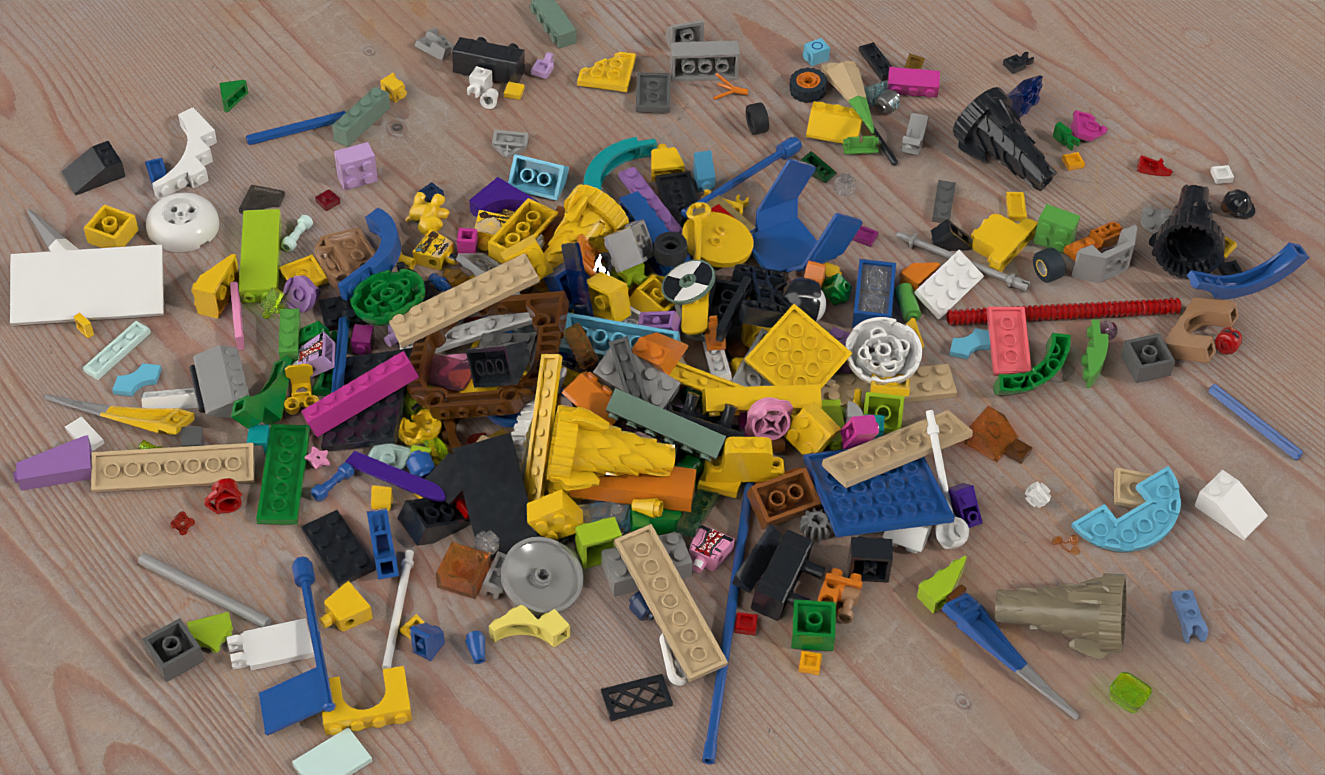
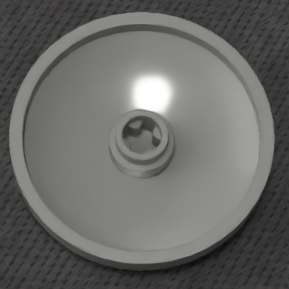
M531 537L518 542L509 550L502 563L501 580L506 594L515 605H523L532 614L542 616L553 609L558 613H562L573 605L582 590L583 573L578 559L565 545L546 537Z

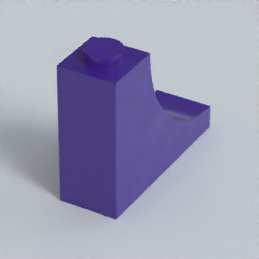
M497 177L469 200L470 213L477 217L479 210L496 214L516 212L528 198L536 202L538 201Z

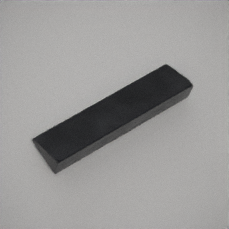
M772 524L768 526L734 576L732 584L748 593H751L764 574L778 542L782 538V535Z

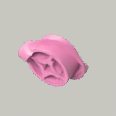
M772 397L756 401L748 411L747 424L745 426L746 434L749 437H768L771 440L782 437L790 427L793 411L792 404L787 400H779Z

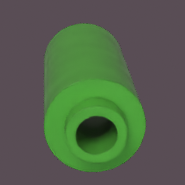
M909 283L899 284L894 292L904 321L908 322L911 318H915L918 321L921 317V311L912 285Z

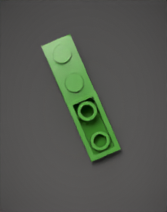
M1092 319L1090 327L1086 329V338H1089L1085 355L1082 354L1081 365L1085 368L1083 369L1082 378L1086 380V388H1091L1098 379L1108 350V334H1101L1100 321Z

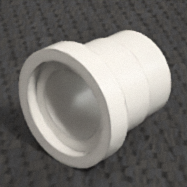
M490 88L482 94L480 103L484 108L493 109L496 106L499 96L497 90Z

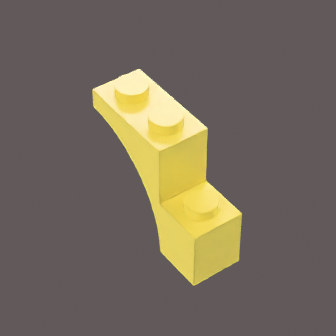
M519 605L510 609L501 618L495 619L489 625V635L494 642L513 635H530L546 641L554 648L570 637V625L555 609L549 613H544L537 619L525 606Z

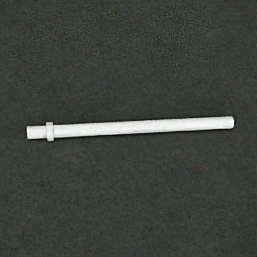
M406 550L405 558L401 562L402 572L382 665L383 669L391 668L410 569L414 565L412 561L414 552L412 550Z

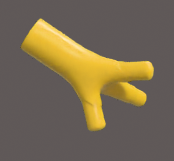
M855 388L852 402L856 403L860 409H863L864 407L861 404L862 389Z

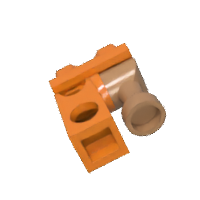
M832 568L831 572L826 574L817 601L836 602V605L837 601L843 603V608L838 610L836 619L841 623L849 624L854 616L852 608L858 604L863 585L861 575L853 573L850 575V578L842 577L843 571L841 569Z

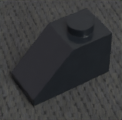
M948 219L931 230V241L937 247L947 251H968L972 249L970 236Z

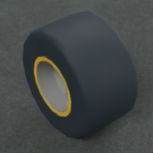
M1054 247L1036 252L1033 256L1034 270L1041 281L1050 283L1065 275L1064 259Z

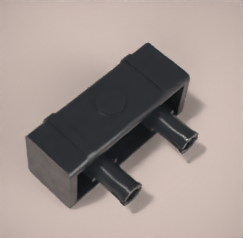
M459 37L452 50L453 73L470 76L476 66L491 70L493 81L503 82L504 84H508V82L519 84L525 71V50L519 49L518 45L514 43L504 46L489 43L483 37H478L477 40Z
M687 393L683 408L670 404L667 406V411L722 434L726 438L744 437L745 435L742 426L732 424L735 411L737 410V407L725 403L720 420L694 412L700 397L696 393ZM722 444V447H721V449H720V451H719V454H718L719 456L722 455L723 444Z
M785 530L763 576L758 582L752 599L751 610L778 621L786 604L794 605V599L811 600L795 593L794 588L803 572L820 580L824 574L825 567L809 561L814 544L812 539L791 530Z

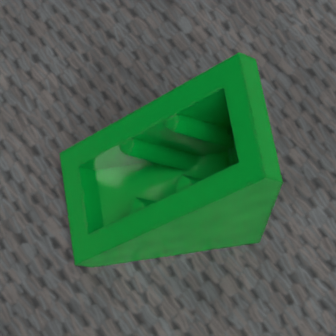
M243 79L219 83L224 112L227 113L248 94L247 82Z

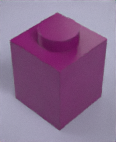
M355 324L351 338L352 353L359 355L371 354L375 341L374 326Z

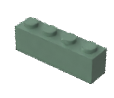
M531 0L529 5L532 14H535L538 23L542 24L545 33L550 35L552 43H555L559 49L577 43V30L555 0Z
M376 86L371 89L332 125L334 141L349 147L390 109L389 93Z

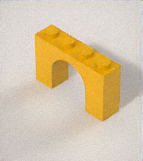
M404 666L383 669L385 695L379 704L365 710L352 708L345 703L340 676L329 678L332 699L336 707L331 712L322 711L325 735H336L348 727L351 731H361L366 728H381L385 725L404 724L407 721H412Z

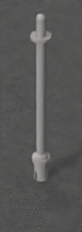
M900 231L896 233L897 238L909 243V248L916 245L948 259L955 254L918 239L917 233H914L912 236ZM970 260L980 272L1005 281L1010 288L1015 287L1027 292V289L1030 287V281L1019 278L1014 273L1007 275Z

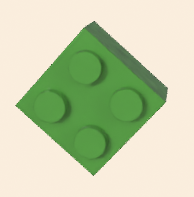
M1046 204L1039 217L1033 243L1047 248L1054 247L1059 252L1065 254L1063 252L1064 247L1075 241L1081 216Z

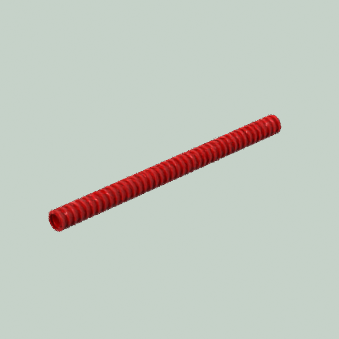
M1164 298L1163 300L1152 299V301L1150 299L1146 301L1143 299L1141 301L1135 300V302L1134 300L1129 302L1125 300L1124 302L1118 301V303L1117 301L1112 303L1111 301H1107V303L1103 301L1101 303L1090 302V304L1085 302L1084 304L1073 303V305L1071 303L1067 305L1063 303L1062 305L1056 304V306L1054 304L1050 306L1045 304V306L1039 305V307L1037 305L1033 307L1031 305L1027 307L1024 305L1022 307H1025L1026 321L1032 322V320L1038 321V319L1040 321L1044 319L1046 321L1050 319L1054 321L1061 318L1063 320L1067 318L1069 320L1072 318L1078 319V317L1079 319L1084 317L1085 319H1089V317L1093 319L1095 317L1100 318L1101 316L1102 318H1106V316L1111 318L1112 316L1123 317V315L1128 317L1129 315L1140 316V314L1142 316L1146 314L1148 316H1151V314L1157 315V313L1159 315L1163 313L1164 315L1169 313L1179 314L1181 312V301L1179 298H1169V300ZM985 307L982 309L977 308L976 310L974 308L970 310L965 308V310L959 309V311L957 309L953 311L948 309L946 314L949 326H952V324L958 325L959 323L960 325L964 323L966 325L970 323L975 325V323L981 324L982 322L986 324L988 322Z

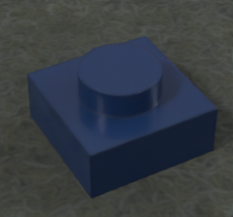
M432 182L419 190V192L426 195L424 200L429 203L435 194L444 196V191Z

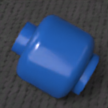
M421 450L412 452L406 462L409 472L423 479L435 468L431 455L425 451L421 452Z

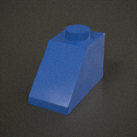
M428 623L414 625L410 629L413 653L431 662L445 644L444 632L438 626H432Z

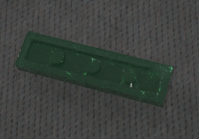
M699 489L692 500L691 512L683 514L676 525V532L687 537H695L717 503L719 493Z

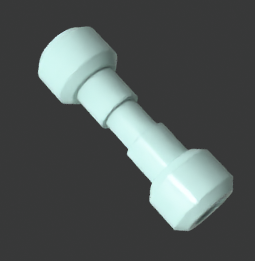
M301 215L294 232L284 237L281 241V247L285 251L292 252L297 246L296 241L299 239V236L305 230L311 228L313 220L310 216Z

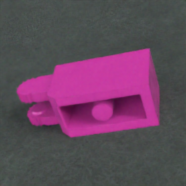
M874 415L853 416L842 427L840 435L844 450L874 439L879 433V425Z

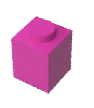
M459 228L457 253H477V229Z

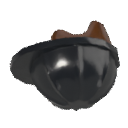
M1235 189L1228 191L1221 203V209L1224 213H1232L1235 217L1246 219L1254 216L1255 207L1251 201V196L1246 191Z

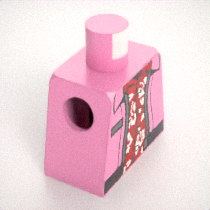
M700 524L689 549V555L693 562L692 570L696 573H701L704 568L715 571L734 551V538Z

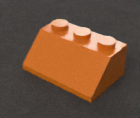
M586 371L581 373L562 391V394L574 405L592 411L609 422V425L615 426L621 422V419L619 421L610 419L608 414L605 413L613 391L608 386L601 385L593 373Z

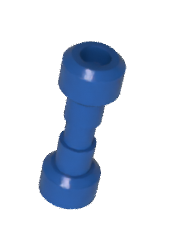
M342 463L331 479L325 481L322 485L317 484L311 489L314 499L322 502L327 498L328 492L333 489V486L340 483L343 479H349L354 475L353 467L349 463Z

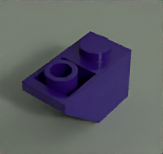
M962 483L949 487L952 510L955 516L963 519L969 528L983 524L974 485Z

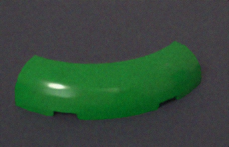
M1052 333L1046 343L1043 361L1031 371L1024 374H999L993 385L995 395L1023 394L1046 384L1062 368L1069 353L1071 335Z

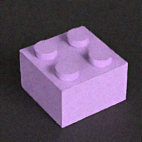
M368 142L334 151L337 176L344 191L378 181L375 155Z

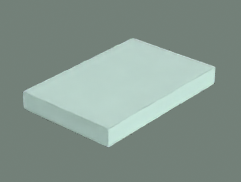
M348 727L292 761V764L299 775H352L370 764L372 757Z

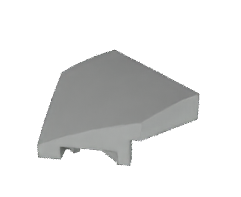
M494 129L492 147L504 158L512 157L514 154H519L527 149L529 133Z

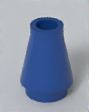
M482 631L469 632L465 639L474 664H481L486 661V637Z

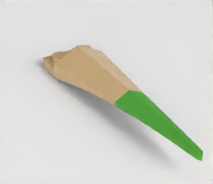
M854 61L823 64L821 70L825 74L827 81L843 95L871 133H874V126L859 67L856 66Z

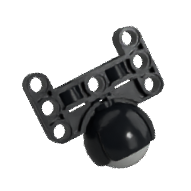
M736 264L734 266L731 277L732 282L741 283L744 275L751 277L750 300L742 301L738 320L741 323L773 328L793 304L798 306L815 322L819 321L826 309V298L819 282L810 278H798L787 283L786 274L778 270Z

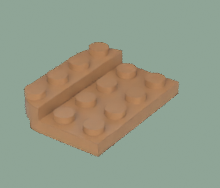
M354 228L321 236L320 241L315 245L314 257L327 276L330 285L340 294L337 284L365 264L376 252L361 229Z

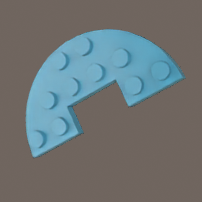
M1169 466L1136 485L1135 489L1146 501L1145 503L1118 519L1103 504L1073 522L1071 527L1089 543L1106 550L1135 552L1149 548L1165 538L1176 523L1181 507L1177 479Z

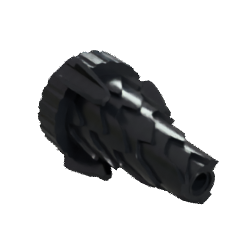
M1000 87L986 90L961 112L954 123L953 133L959 140L958 148L983 163L987 161V154L992 156L1002 165L1006 166L1015 176L1018 174L1031 187L1042 191L1052 181L1057 171L1045 160L1044 154L1034 145L1036 142L1025 132L1026 129L1022 126L1017 112L1011 108L1013 105L1012 99Z
M1187 184L1183 186L1179 202L1174 206L1172 216L1170 215L1169 219L1149 239V245L1153 247L1152 255L1156 257V261L1165 271L1178 278L1189 279L1187 274L1191 270L1211 274L1220 264L1225 262V236L1221 227L1213 220L1211 202H1208L1209 189L1207 186H1188Z

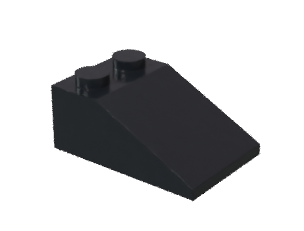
M109 140L90 147L62 171L75 196L126 177L122 161Z
M426 498L405 500L397 517L417 546L434 544L471 525L470 518L465 519L455 506L456 502L450 506L445 501H434Z

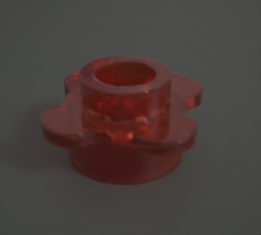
M181 511L171 521L170 526L173 529L176 528L180 535H186L187 530L195 524V520L189 518L184 511Z

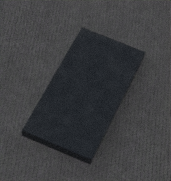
M511 432L454 448L453 453L480 562L483 564L494 561L498 551L507 555L509 550L518 542L527 538L538 537L537 532L527 523V503H529Z

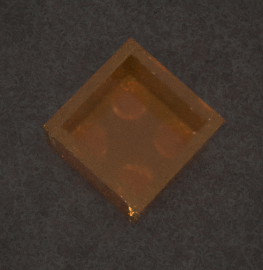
M451 542L436 572L437 588L476 599L491 567L490 553Z

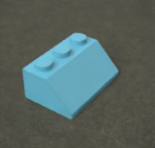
M514 154L508 183L524 193L558 201L566 184L569 166Z

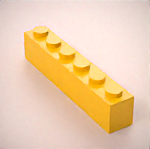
M821 384L705 388L702 390L703 414H709V417L721 416L720 413L724 411L725 403L737 407L734 416H740V413H747L748 415L750 407L756 401L767 397L789 401L793 406L792 414H797V411H801L803 407L812 402H815L822 408Z

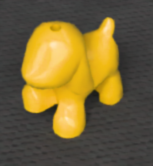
M417 192L409 215L405 219L406 222L412 220L419 221L418 230L424 236L431 229L438 232L443 227L441 219H447L449 216V210L439 207L446 200L441 194H435L429 203L425 202L426 195L424 193Z

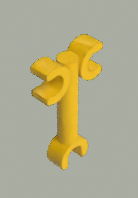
M705 189L704 196H701V199L712 191ZM739 194L736 196V201L723 198L742 216L743 209L749 205V197L741 201Z

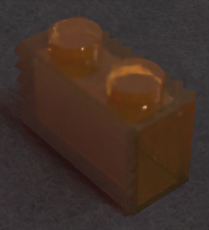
M579 323L563 330L562 333L581 368L585 369L599 361L583 327Z

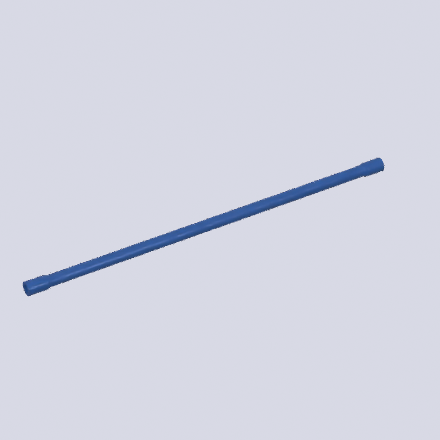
M745 482L720 645V649L728 663L740 589L733 585L732 582L736 572L744 562L752 508L747 493L756 482ZM728 664L716 672L707 738L702 762L708 765L714 764L716 758L717 737Z

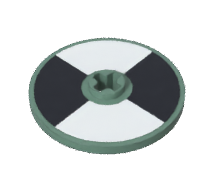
M703 260L683 262L666 275L662 283V293L665 299L673 304L684 305L695 302L705 296L715 282V271L708 262Z

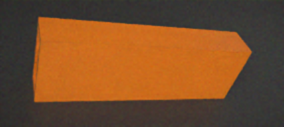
M674 466L670 476H655L639 473V476L627 474L613 476L605 474L604 476H597L600 479L599 486L570 490V497L632 505L633 499L658 498L660 501H663V509L691 512L696 469Z

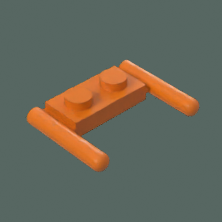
M581 233L577 237L576 264L590 277H593L597 274L593 270L595 268V257L602 252Z

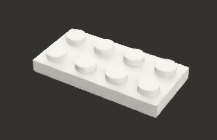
M958 250L914 294L939 320L984 275Z

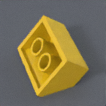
M814 101L810 112L806 137L843 143V139L847 137H859L863 120L854 108Z

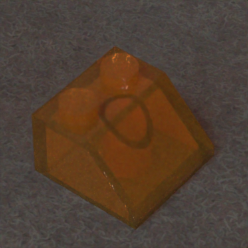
M987 406L969 426L973 431L972 437L966 439L964 444L997 463L1014 439H1018V435L1004 414Z

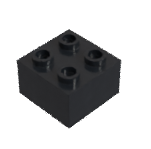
M862 536L851 537L847 560L848 578H850L851 574L856 573L861 575V581L889 583L893 561L892 539L882 537L865 538Z

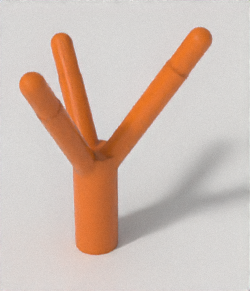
M716 73V76L725 83H717V85L730 91L714 96V100L732 93L747 96L748 89L733 86L720 74Z

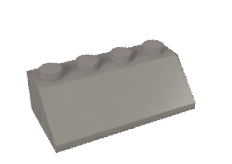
M218 345L194 355L193 360L206 415L232 418L234 401L249 395L238 348Z

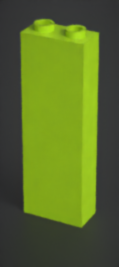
M280 209L243 211L239 276L241 303L279 301L282 233Z

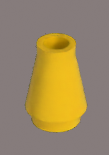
M658 498L633 499L632 511L652 518L660 517L663 512V501H660Z

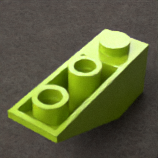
M965 555L960 559L953 560L948 567L938 570L933 577L928 580L925 579L919 584L917 598L933 614L944 607L947 596L956 588L965 568L967 559Z

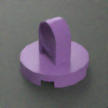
M304 275L289 278L283 291L288 300L286 305L289 309L299 308L300 312H307L312 309L315 301L320 296L321 290Z

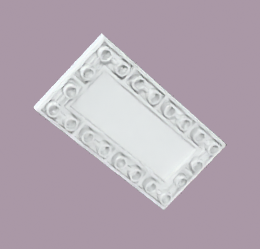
M162 244L11 254V326L75 322L74 315L79 312L89 321L164 316Z

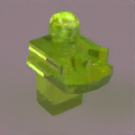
M271 287L266 298L261 300L260 306L265 309L262 312L263 318L268 319L271 313L280 314V309H284L280 301L285 293Z

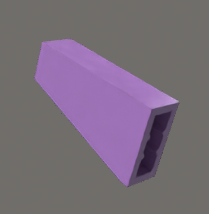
M82 436L16 463L17 471L13 472L15 483H19L21 490L91 479L92 448L89 436Z

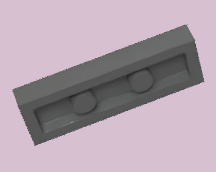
M938 180L932 222L942 223L947 219L950 220L956 182Z

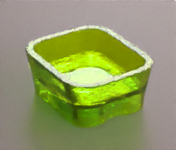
M1121 672L1109 687L1110 699L1132 714L1137 713L1152 694V688L1129 672Z

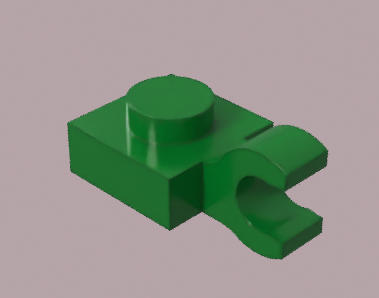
M1061 122L1055 124L1053 138L1071 151L1074 145L1079 147L1080 140L1072 135L1071 129Z

